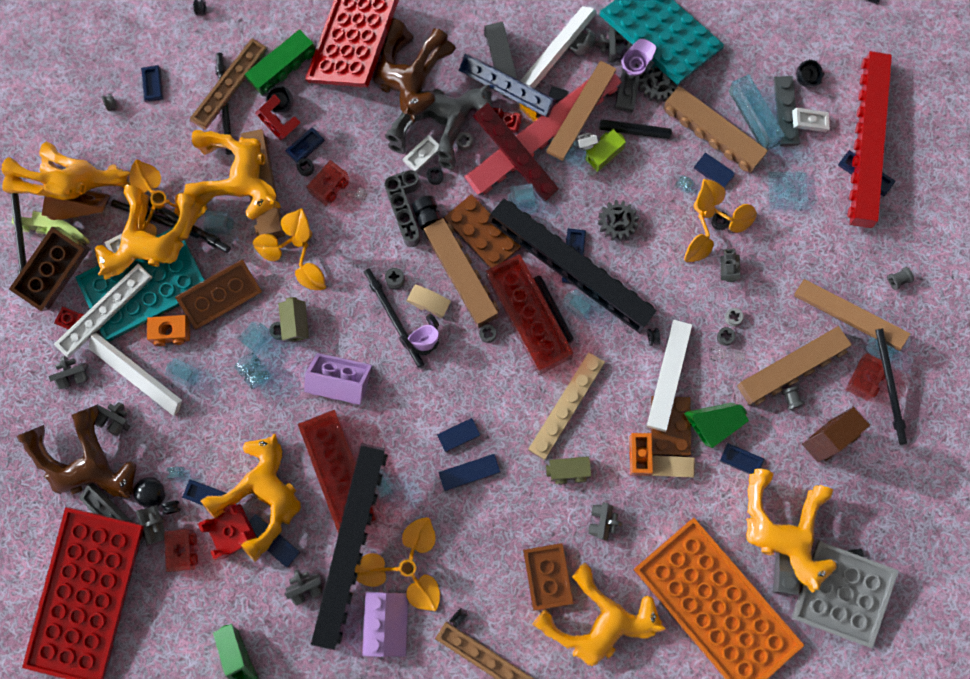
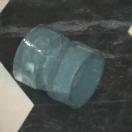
M255 353L245 355L234 367L241 377H245L244 381L251 389L259 387L271 376L265 365H260L261 360Z

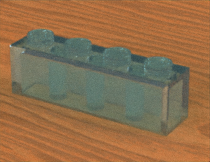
M748 74L733 81L729 93L757 142L767 150L780 145L785 135L751 76Z

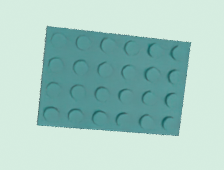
M614 0L599 13L608 24L632 45L639 39L652 42L656 46L652 61L677 85L719 53L725 46L674 0Z
M171 228V229H169V230H167V231H165V232H163V233L157 235L156 237L159 238V237L165 235L166 233H168L169 231H171L173 228ZM185 240L182 241L184 246L179 251L178 259L170 264L160 263L159 267L149 265L147 260L137 259L123 273L110 277L107 280L104 279V275H98L100 272L99 265L75 276L90 309L137 264H140L153 277L100 328V332L106 341L110 342L147 323V317H159L180 306L175 296L205 280Z

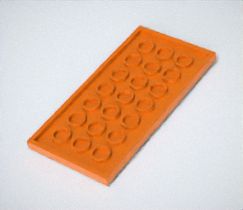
M694 517L633 569L724 679H768L804 646Z

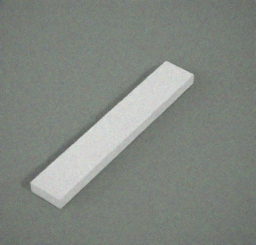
M582 6L520 81L535 88L597 14L596 10Z
M137 264L61 336L54 345L67 358H70L90 339L92 334L96 333L153 277L140 264Z
M677 320L672 322L646 426L648 428L663 432L667 430L692 324Z
M94 333L91 335L88 346L89 350L174 416L179 412L182 400L99 334Z

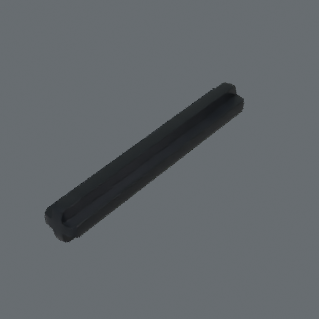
M601 119L599 129L604 131L614 130L619 133L670 139L672 135V129L605 119Z
M542 276L534 277L532 283L564 344L572 342L574 338Z

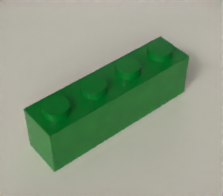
M299 29L245 73L248 82L263 96L277 83L283 82L292 71L298 70L306 59L309 60L314 56L316 50L314 43Z

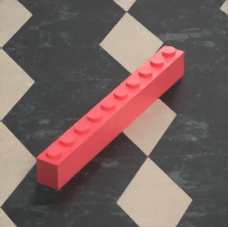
M614 74L597 105L604 101L603 97L606 94L611 95L618 90L617 86L621 81L616 74ZM588 80L554 105L549 117L540 116L516 135L532 156L535 155V150L538 148L542 150L549 144L548 140L555 137ZM498 149L466 174L464 178L477 194L482 192L486 194L493 188L491 186L496 181L500 183L507 177V172L510 170L514 172L517 169L501 149Z

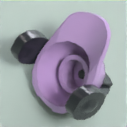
M639 39L629 49L626 45L621 44L617 50L616 56L622 59L624 71L631 76L650 75L656 66V63L652 61L656 46L648 40Z
M432 314L426 316L429 325L421 326L410 334L408 338L405 335L399 337L401 344L407 350L424 356L437 348L439 344V323Z

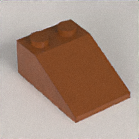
M89 190L77 198L68 200L44 196L42 216H46L51 220H63L100 213L104 211L110 195Z

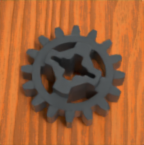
M655 67L650 75H640L638 84L641 85L640 92L645 91L644 97L649 95L650 101L656 98L657 103H659L661 98L665 102L667 97H670L678 86L658 67Z
M615 200L614 205L608 202L607 208L602 207V213H599L598 216L600 219L598 220V225L602 226L600 232L605 231V237L611 235L612 241H614L615 237L622 241L623 236L629 239V233L634 235L635 229L638 227L637 221L639 216H634L637 210H631V204L625 206V201L618 204V201ZM622 217V221H618L615 223V220H618ZM606 218L608 221H610L609 226L606 223Z

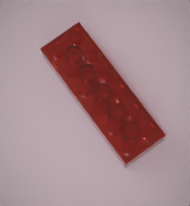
M516 255L486 270V278L538 376L572 359L574 353L521 255Z
M334 409L299 423L298 427L335 527L339 533L356 466V459L340 417ZM371 505L369 513H372L373 517L370 525L379 522L375 509Z

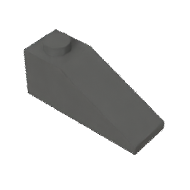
M776 552L773 592L799 595L800 581L796 577L789 556Z

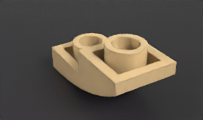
M416 284L406 300L420 310L426 309L439 318L444 317L451 302L440 294Z
M652 456V475L694 477L695 458Z

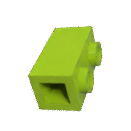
M614 130L604 133L600 137L599 142L596 145L593 144V148L586 150L585 160L598 172L624 150L625 138Z

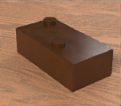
M51 227L9 290L38 310H49L91 248L62 228Z
M853 406L829 420L803 442L802 445L817 462L822 460L826 462L850 443L857 441L861 437L860 434L871 425Z

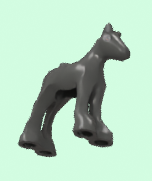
M490 84L482 88H473L458 98L445 96L439 89H434L433 92H419L433 93L436 101L424 112L416 115V121L432 118L446 126L436 154L439 156L438 163L443 168L449 170L455 168L456 159L453 144L461 128L464 126L469 112L472 109L478 111L487 102L493 108L491 92H489ZM403 112L385 134L386 139L390 141L388 147L400 154H403L405 151V134L414 123L410 115Z

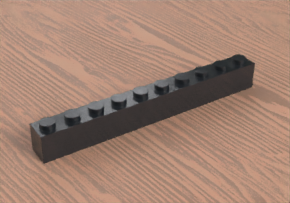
M503 198L491 212L488 221L490 224L639 334L657 310L654 309L652 304L643 301L634 291L624 287L619 280L613 279L603 268H598L588 257L579 254L573 246L564 243L558 235L552 234L543 224L537 223L528 213L518 209L513 202Z
M361 443L312 636L311 645L335 650L336 644L341 643L343 632L340 631L341 624H346L348 612H345L346 604H351L353 592H350L351 584H356L358 573L355 572L356 564H361L363 553H360V548L367 541L368 533H364L366 525L370 526L373 514L369 513L371 505H376L378 494L375 493L376 485H381L383 474H380L381 466L386 465L388 454H384L385 448Z

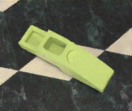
M33 211L31 218L21 217L23 232L35 230L37 233L46 235L51 227H60L82 243L89 244L90 242L71 224L64 220H51L46 216H42V212Z

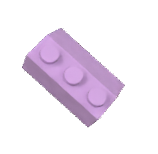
M317 353L305 373L304 392L360 405L366 393L372 365Z
M366 592L363 656H406L408 600L406 594Z

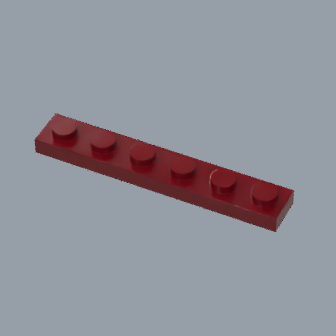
M488 102L472 115L543 201H547L559 190L557 185Z

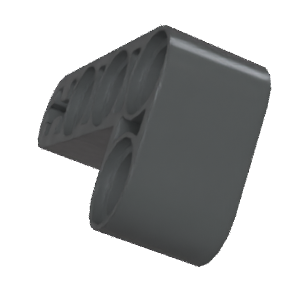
M503 21L485 25L483 29L484 37L487 39L486 44L489 45L494 68L517 79Z
M407 170L388 177L384 184L403 241L408 247H415L420 242V235L406 194L418 190L420 181L417 172ZM409 179L416 180L414 183H407ZM392 185L398 186L396 189H390ZM398 201L404 202L401 206H396L395 204ZM405 217L410 219L406 223L401 222V220ZM411 229L414 238L410 239L407 230Z

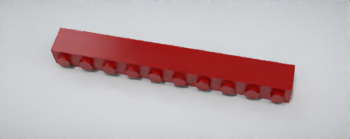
M870 51L861 63V69L864 70L860 77L862 90H860L858 95V101L861 102L857 110L859 122L855 128V133L858 134L854 143L856 156H854L852 161V167L855 168L851 176L853 189H851L849 194L851 206L847 217L850 218L849 225L873 228L879 218L892 54Z

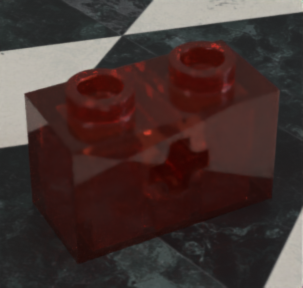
M330 160L306 188L309 194L326 206L336 199L340 189L343 190L347 187L349 176L346 171Z
M868 353L863 355L845 390L866 401L872 397L875 398L880 390L878 387L880 381L885 379L882 360Z
M194 530L164 531L166 572L195 570V565L198 564V556L194 552V545H197V535L194 533ZM183 547L185 548V552H182L181 554L179 553V550Z

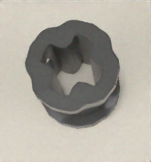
M904 267L895 274H889L887 280L892 289L897 290L901 285L913 282L914 276L908 267Z
M798 386L781 392L782 395H785L788 402V410L805 405V402L801 400Z

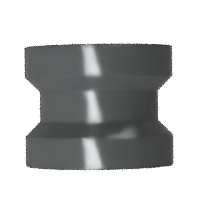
M390 268L385 273V280L389 288L397 290L404 285L405 278L400 269Z

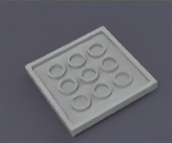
M817 541L812 560L822 561L831 559L836 562L837 568L825 579L819 590L815 589L813 593L808 589V586L802 585L791 618L873 649L899 570Z

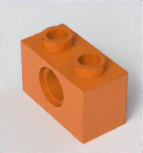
M186 315L147 317V340L154 344V346H165V343L172 342L174 345H183L184 342L190 341V321ZM172 328V332L166 335L167 329Z
M652 433L630 434V476H650L653 473Z

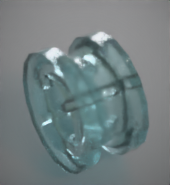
M681 175L675 186L683 192L689 193L695 183L689 177Z
M185 467L167 468L169 472L167 479L185 478V474H183Z

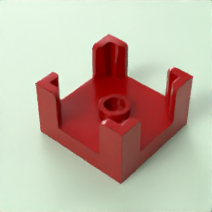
M274 94L255 114L279 140H282L301 122L294 116L284 125L281 123V120L271 112L280 103V99Z
M230 504L223 509L226 512L216 519H205L198 523L200 531L202 533L209 532L216 546V550L210 551L214 560L227 558L241 550L242 543L257 538L241 504Z

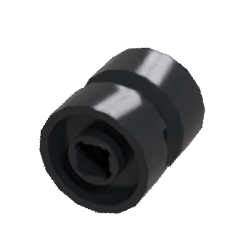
M424 196L412 203V208L415 215L418 216L417 221L421 230L442 219L440 211L436 210L437 203L434 196Z

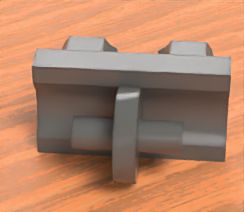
M609 25L608 39H606V35H601V39L596 41V47L601 49V53H606V49H608V62H614V59L619 58L616 56V53L620 47L615 46V42H624L625 38Z
M734 248L724 249V256H721V281L735 282L740 280V255H736Z
M66 356L60 357V363L55 364L57 370L63 368L64 371L48 376L50 382L55 381L59 390L71 386L67 376L72 374L76 384L88 380L86 372L88 364L85 363L71 368V365L76 364V360L74 358L69 360Z
M120 402L115 406L109 404V410L97 404L99 414L95 426L102 428L107 421L111 422L107 431L116 437L123 430H129L130 425L127 424L126 419L122 418L127 415V412L123 411L124 404Z
M602 502V505L592 506L591 514L594 517H600L599 525L590 523L588 534L600 540L608 541L609 531L610 533H616V526L622 527L623 522L617 521L618 513H612L613 505Z
M157 505L136 511L139 523L144 525L143 536L146 545L167 539L163 526L164 521L160 517Z
M299 569L295 570V577L289 579L291 586L286 588L285 596L287 599L290 598L295 606H298L306 600L302 593L309 590L312 597L321 595L323 590L320 574L317 573L310 576L308 571L301 574Z

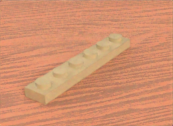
M588 352L528 451L543 460L547 458L605 363L603 360Z

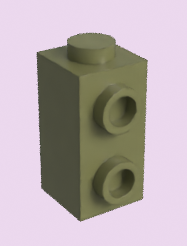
M297 297L286 298V301L278 303L282 340L297 342L308 339L309 332L305 301L297 300Z
M589 456L549 460V465H546V476L551 478V482L555 481L556 485L567 484V480H575V483L587 482V478L591 477Z

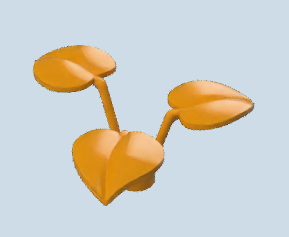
M136 159L130 169V185L142 189L143 193L147 191L151 193L152 207L147 220L144 222L143 231L156 236V226L149 223L156 208L161 209L168 204L171 207H175L174 213L179 216L178 194L175 196V204H173L169 199H166L164 192L152 190L156 189L161 183L160 172L154 166ZM207 206L202 207L198 218L208 210Z
M703 179L701 190L694 203V209L699 213L698 218L702 222L706 235L699 234L691 241L684 261L695 262L702 260L713 250L714 242L709 239L710 233L704 218H711L717 213L731 221L729 225L731 231L739 233L745 231L753 224L757 216L756 209L750 204H743L734 211L733 217L720 212L715 208V205L723 202L726 194L724 187L715 181Z
M303 208L288 213L281 219L283 231L287 235L292 236L284 243L278 245L277 238L271 234H261L253 240L255 250L268 261L279 260L282 256L280 248H283L290 242L296 247H303L299 262L300 268L295 271L296 279L302 286L308 289H326L325 278L321 269L312 263H305L303 265L306 249L309 246L307 242L312 237V231Z
M430 518L417 519L405 528L402 534V543L404 546L411 548L409 559L401 561L399 567H385L383 557L376 553L366 554L362 557L361 564H356L357 581L365 586L378 587L386 581L385 571H400L404 576H411L415 582L407 588L406 596L409 603L418 609L436 611L440 601L439 586L436 580L429 575H422L417 580L414 574L416 565L412 561L415 550L419 553H426L435 544L436 536Z

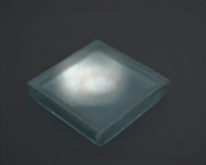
M806 172L768 173L769 209L808 208Z

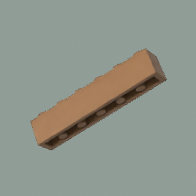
M678 86L665 102L663 109H665L669 116L680 120L681 125L692 129L697 137L707 140L712 148L719 149L727 159L734 160L743 171L752 173L768 152L767 149L681 86Z
M263 129L241 133V137L243 136L247 139L255 138L260 141L261 152L265 155V164L260 167L259 179L272 186L277 195L266 135ZM273 207V209L256 218L255 232L257 236L261 234H271L276 238L285 236L281 227L280 208Z
M444 218L423 228L426 238L477 327L480 328L497 319L498 311H500L495 301L491 302L487 286H482L480 283L481 276L477 269H472L470 265L472 261L467 253L464 254L461 250L463 245L459 238H454L452 234L454 230L449 222L446 223Z
M837 326L743 380L737 387L748 405L755 403L757 406L766 400L765 396L771 393L772 396L778 394L783 390L782 386L788 384L790 387L797 383L799 376L804 374L807 377L815 372L814 368L818 365L824 367L832 362L830 358L834 356L840 358L848 353L846 349L851 346V343L841 328Z

